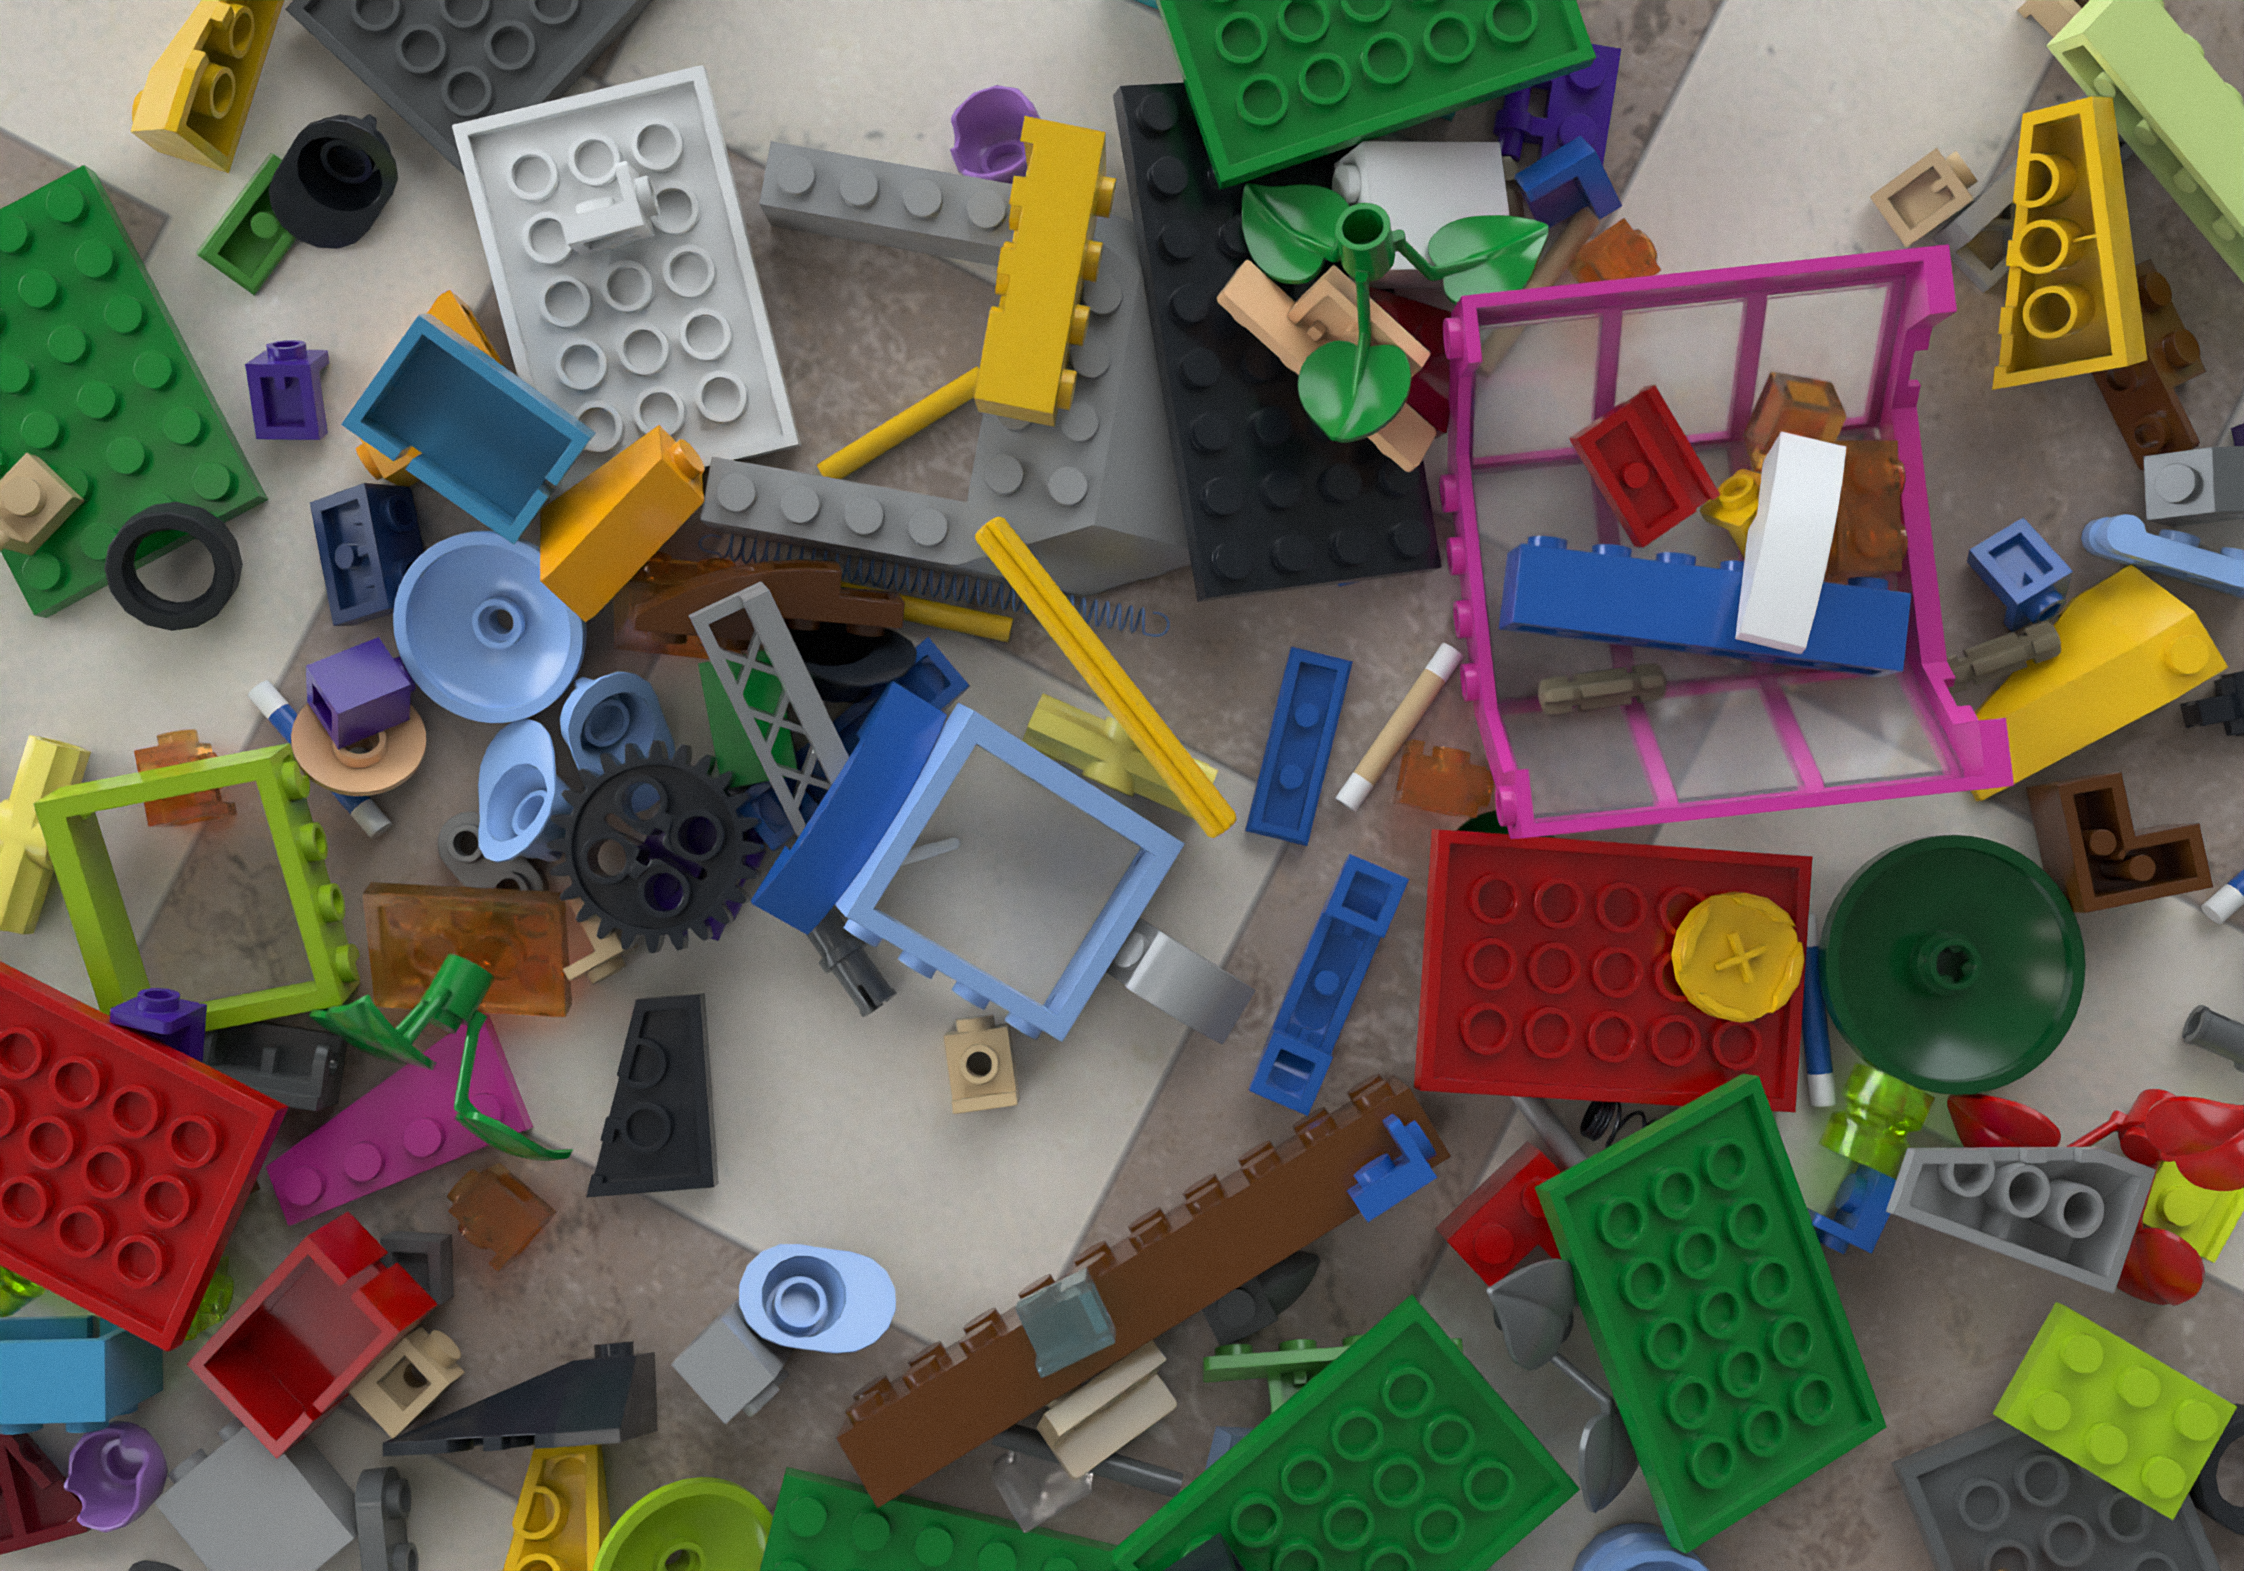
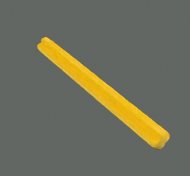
M998 516L983 525L975 534L976 542L1207 836L1210 838L1218 837L1232 827L1237 820L1234 810L1005 518Z

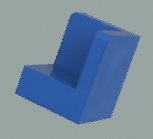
M1581 135L1516 173L1514 177L1534 219L1548 224L1549 228L1587 206L1599 220L1622 207L1596 151Z

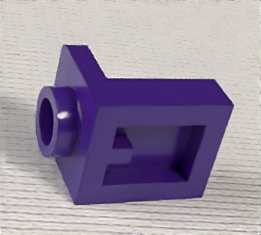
M300 340L275 341L266 344L265 351L245 364L256 439L321 440L328 434L319 372L330 364L328 350H307L306 342Z
M149 988L139 991L137 997L110 1009L111 1023L134 1028L203 1063L207 1004L180 999V993L172 989Z

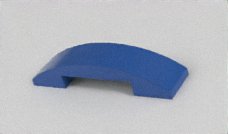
M927 637L915 647L917 650L915 665L904 676L893 681L944 712L970 685L933 641ZM888 683L875 685L871 695L860 702H855L833 721V725L849 757L860 741L856 733ZM809 742L796 752L800 771L810 748ZM816 760L812 775L826 779L818 760ZM784 778L786 785L792 795L797 780L793 778ZM770 781L754 784L744 792L751 793L753 798L740 812L744 818L755 817L762 819V824L754 830L773 852L796 836ZM811 784L807 785L799 806V811L806 825L828 790Z
M889 682L856 733V736L860 739L859 743L793 847L785 846L750 900L751 903L808 935L844 894L882 840L918 779L941 732L947 714L896 682Z
M1348 854L1289 983L1257 1063L1248 1091L1306 1116L1309 1115L1333 1059L1331 1053L1381 937L1384 938L1408 884V878Z

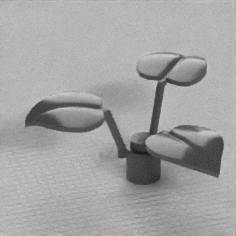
M1557 1258L1547 1259L1519 1269L1487 1288L1486 1292L1494 1305L1493 1316L1495 1325L1499 1330L1503 1331L1506 1347L1514 1363L1527 1370H1536L1550 1361L1599 1403L1601 1414L1593 1416L1585 1425L1578 1453L1579 1478L1587 1509L1596 1514L1598 1510H1602L1610 1504L1626 1487L1635 1474L1639 1461L1618 1406L1616 1407L1615 1400L1557 1352L1560 1345L1567 1340L1571 1333L1574 1321L1572 1310L1575 1306H1579L1576 1297L1571 1263Z

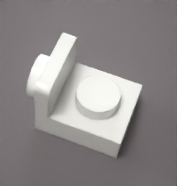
M628 161L614 164L624 202L615 204V200L612 197L596 198L578 204L575 207L577 214L560 218L567 245L580 255L655 236L650 217L659 215L660 210L652 182L648 175L639 177L638 172Z

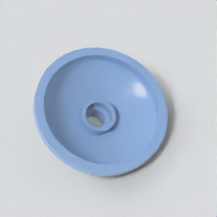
M471 531L442 540L428 548L413 562L404 575L395 598L393 610L394 636L401 660L408 673L420 689L434 702L466 719L485 723H507L535 715L550 706L564 694L574 681L581 667L586 648V622L540 582V548L523 538H519L513 545L495 531ZM499 609L509 612L512 616L513 628L511 630L505 629L498 622L497 614Z

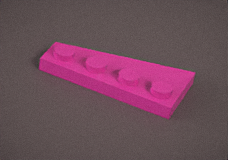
M488 1010L479 1011L486 1015L487 1019L479 1032L469 1088V1100L483 1115L496 1119L521 1133L533 1127ZM462 1024L456 1034L449 1033L422 1053L437 1063L433 1070L420 1068L409 1063L266 1166L288 1226L489 1145L454 1119L457 1112L453 1106L468 1026Z

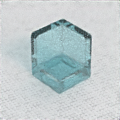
M1087 1267L1020 1299L1016 1304V1312L1037 1354L1035 1367L1041 1378L1115 1343L1116 1328Z

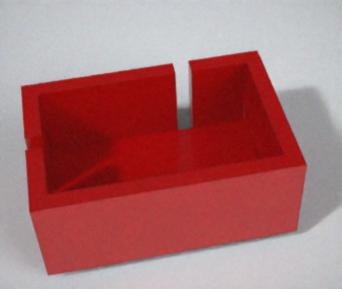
M349 1211L307 1235L186 1364L276 1459L316 1430L350 1395L349 1391L438 1305L398 1262L389 1268L381 1262L388 1252Z

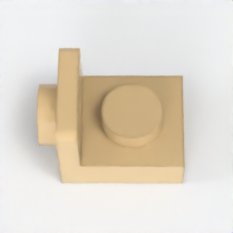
M1935 148L1872 194L1870 198L1907 248L1971 203L1974 198L1967 189L1978 182V180L1957 151L1944 158L1939 149Z
M26 453L0 480V552L5 548L32 556L85 501L42 459Z

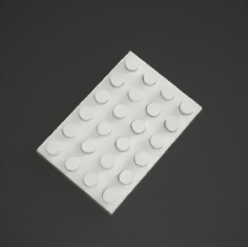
M703 65L452 125L517 376L596 432L557 486L548 480L545 481L546 484L555 489L549 498L550 502L658 425L676 442L680 439L688 442L700 456L705 469L710 468L712 457L741 461L801 446L708 73ZM628 161L638 172L639 177L648 175L652 182L660 210L659 215L650 217L655 236L580 255L567 245L560 218L577 214L575 207L588 200L612 197L615 200V204L624 202L614 164Z

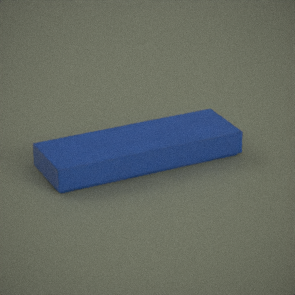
M1290 647L1245 827L1246 832L1308 846L1353 661Z

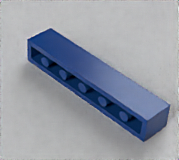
M1551 536L1528 537L1527 544L1521 543L1507 553L1499 630L1871 677H1883L1903 672L1911 593L1888 590L1889 581L1885 579L1851 577L1848 578L1847 585L1828 583L1823 580L1806 649L1802 654H1796L1735 639L1744 561L1720 562V569L1696 566V556L1685 553H1657L1655 561L1632 558L1631 548L1614 544L1593 545L1592 552L1567 549V540Z

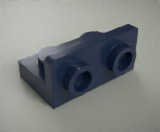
M362 483L309 502L333 626H355L392 614L398 588L404 575L413 562L424 553L412 490L407 486Z

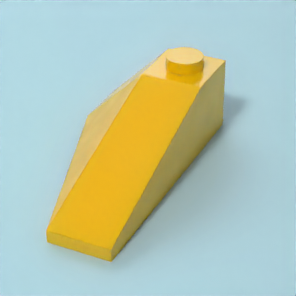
M201 0L149 71L144 89L136 95L132 105L133 124L130 132L157 152L229 173L284 0Z
M2131 564L2073 597L2059 613L2060 618L2053 625L2061 641V653L2056 657L2036 664L2032 659L2027 660V667L2012 672L1998 690H1994L1977 708L1975 714L1978 720L2006 718L2013 781L2015 784L2173 701L2227 669L2228 665L2195 611ZM2007 787L1971 790V793L1976 801H1983Z
M602 1444L535 1449L534 1446L513 1517L512 1527L514 1528V1533L502 1571H593L597 1554L611 1530Z

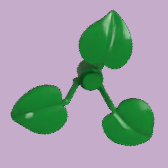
M1246 184L1242 199V227L1245 241L1254 263L1266 276L1285 284H1303L1311 281L1319 274L1326 259L1333 263L1341 260L1344 270L1351 277L1355 278L1359 331L1358 346L1341 340L1320 346L1306 358L1298 377L1300 401L1306 413L1332 441L1341 443L1361 440L1383 429L1401 411L1410 393L1412 379L1406 354L1394 345L1370 347L1369 284L1382 278L1391 269L1395 261V252L1398 251L1429 281L1443 279L1445 295L1450 302L1456 305L1460 297L1464 295L1525 289L1534 274L1549 238L1548 224L1528 218L1508 215H1481L1461 218L1443 226L1430 238L1428 254L1434 265L1432 266L1406 241L1403 230L1397 229L1392 231L1387 212L1376 204L1358 203L1349 207L1345 199L1335 191L1317 185L1304 184L1275 187Z
M448 954L420 1002L396 1028L392 1026L376 1007L370 995H365L348 1005L333 1006L310 1012L309 1016L316 1023L328 1031L341 1036L349 1044L364 1053L399 1064L409 1063L428 1070H433L437 1063L412 1045L425 1027L431 1023L442 1030L456 1034L461 1024L468 1026L453 1106L457 1112L454 1119L485 1143L515 1157L536 1161H557L570 1157L573 1149H546L500 1121L483 1115L469 1100V1088L479 1032L487 1019L486 1015L477 1010L495 980L491 973L479 965L460 956Z

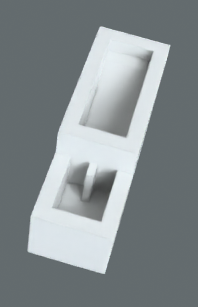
M1781 431L1764 459L1757 516L1748 528L1735 639L1796 654H1802L1806 649L1821 593L1836 524L1846 446Z

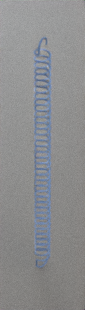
M733 533L730 536V543L724 557L719 552L704 549L701 545L702 540L706 537L721 538V536L709 534L701 537L698 541V546L701 550L717 554L721 560L727 558L730 552V558L733 562H736L742 556L744 564L749 563L752 557L754 563H757V538L754 539L753 548L747 561H745L744 556L745 536L742 537L741 547L736 559L733 558L732 550ZM766 540L760 562H763L764 559L768 561L769 540ZM780 542L777 544L773 561L780 560ZM792 544L789 545L786 560H791ZM803 546L801 547L799 559H803ZM815 548L813 549L811 560H815ZM827 550L824 552L823 560H827ZM836 553L835 561H837L838 564H839V553ZM848 555L842 574L843 579L847 572L849 582L853 583L859 573V580L862 585L867 583L871 575L873 587L878 586L883 577L885 589H888L894 580L895 589L898 592L903 588L906 581L907 591L912 593L918 582V591L921 596L925 594L930 583L932 598L937 596L941 587L944 600L949 597L953 588V596L956 602L961 599L965 589L967 604L972 602L977 590V603L979 606L984 604L989 591V606L993 608L1000 595L1002 610L1008 607L1012 596V608L1015 613L1019 610L1022 603L1020 598L1015 608L1016 591L1011 586L1004 606V583L1001 582L992 604L991 580L988 581L980 603V578H977L971 598L968 600V576L965 577L957 598L956 573L953 575L945 597L944 571L941 573L937 589L933 595L932 569L929 572L925 588L921 592V567L918 568L914 584L910 590L909 565L906 566L902 583L898 588L897 563L894 566L889 584L886 586V561L883 562L879 578L875 584L874 559L871 560L868 574L863 582L862 556L859 559L858 567L852 580L850 576L851 555ZM1071 595L1070 598H1069V601L1071 602V604H1072L1073 606H1074V595ZM1085 597L1081 599L1078 613L1080 614L1083 606V619L1088 624L1095 607L1096 627L1100 626L1107 608L1106 623L1108 629L1112 628L1117 612L1118 628L1120 631L1124 629L1129 613L1130 631L1132 634L1137 629L1141 615L1142 633L1144 635L1160 637L1165 635L1170 628V621L1165 614L1153 612V614H1158L1165 618L1167 627L1160 634L1146 633L1144 607L1139 611L1134 628L1132 605L1127 610L1122 627V606L1120 603L1116 606L1111 623L1109 601L1105 602L1099 622L1097 599L1092 603L1087 620ZM1024 603V611L1028 615L1031 610L1028 609L1027 611V605Z

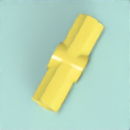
M1042 694L1022 739L1023 742L1049 758L1065 762L1082 770V776L1130 797H1134L1135 794L1194 819L1116 719L1106 716L1105 720L1049 695ZM1193 758L1213 784L1218 770L1210 767L1205 762Z
M29 735L10 797L0 803V931L22 935L34 934L51 877L55 870L33 803L60 787L82 782L91 751L85 750L83 747L41 736Z

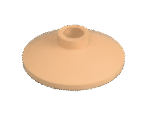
M307 703L294 721L291 733V747L299 768L305 775L308 774L309 779L317 785L338 794L369 796L384 793L398 787L416 772L426 750V731L420 715L410 704V720L338 750ZM361 747L370 752L356 754L349 751L353 748Z

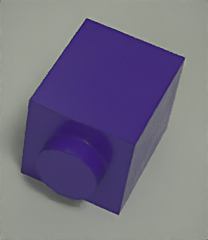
M379 637L306 665L307 702L338 750L410 720V694L416 689L415 682L408 673L401 657L393 658Z

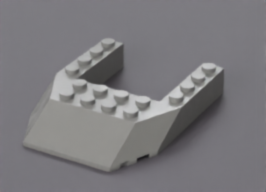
M773 141L770 143L759 205L771 226L998 266L1001 246L1003 247L1005 241L1012 242L1014 234L1013 230H1009L1011 208L1009 200L1012 184ZM1110 214V218L1098 216L1093 241L1104 243L1097 281L1085 280L1080 305L1090 307V317L1084 345L1072 344L1067 369L1077 371L1075 392L1070 411L1058 409L1055 427L983 413L967 502L712 457L700 520L715 532L733 533L737 536L769 540L787 545L792 544L793 546H803L810 549L815 548L821 551L827 550V552L854 557L862 556L865 559L886 561L905 566L909 565L916 568L921 567V569H932L938 572L944 571L949 574L956 573V575L1009 584L975 540L976 532L988 521L999 516L1005 518L1063 594L1078 597H1088L1137 580H1146L1160 576L1178 568L1191 567L1134 222Z

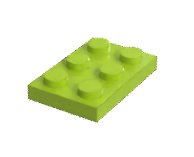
M2055 1302L1992 1414L2169 1519L2174 1520L2237 1406L2074 1310Z

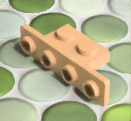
M1246 260L1236 270L1217 296L1218 303L1232 315L1237 323L1247 328L1275 353L1287 368L1298 375L1306 358L1326 343L1341 340L1358 346L1356 284L1335 265L1295 302L1251 261ZM1370 298V347L1376 345H1394L1399 347L1406 354L1410 365L1411 377H1413L1423 368L1431 353ZM1405 403L1401 411L1387 426L1368 438L1384 455L1390 457L1404 471L1409 473L1420 464L1437 433L1433 426Z

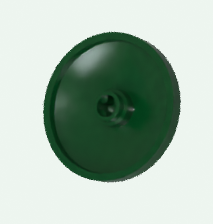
M1939 835L1916 838L1890 847L1867 861L1849 878L1834 899L1826 916L1819 943L1818 970L1822 996L1828 1013L1844 1041L1862 1060L1881 1074L1899 1083L1939 1094L1963 1095L1991 1091L2006 1086L2036 1069L2053 1053L2069 1031L2076 1017L2085 983L2086 963L2081 930L2067 898L2058 885L2035 862L2020 852L1998 842L1974 836Z

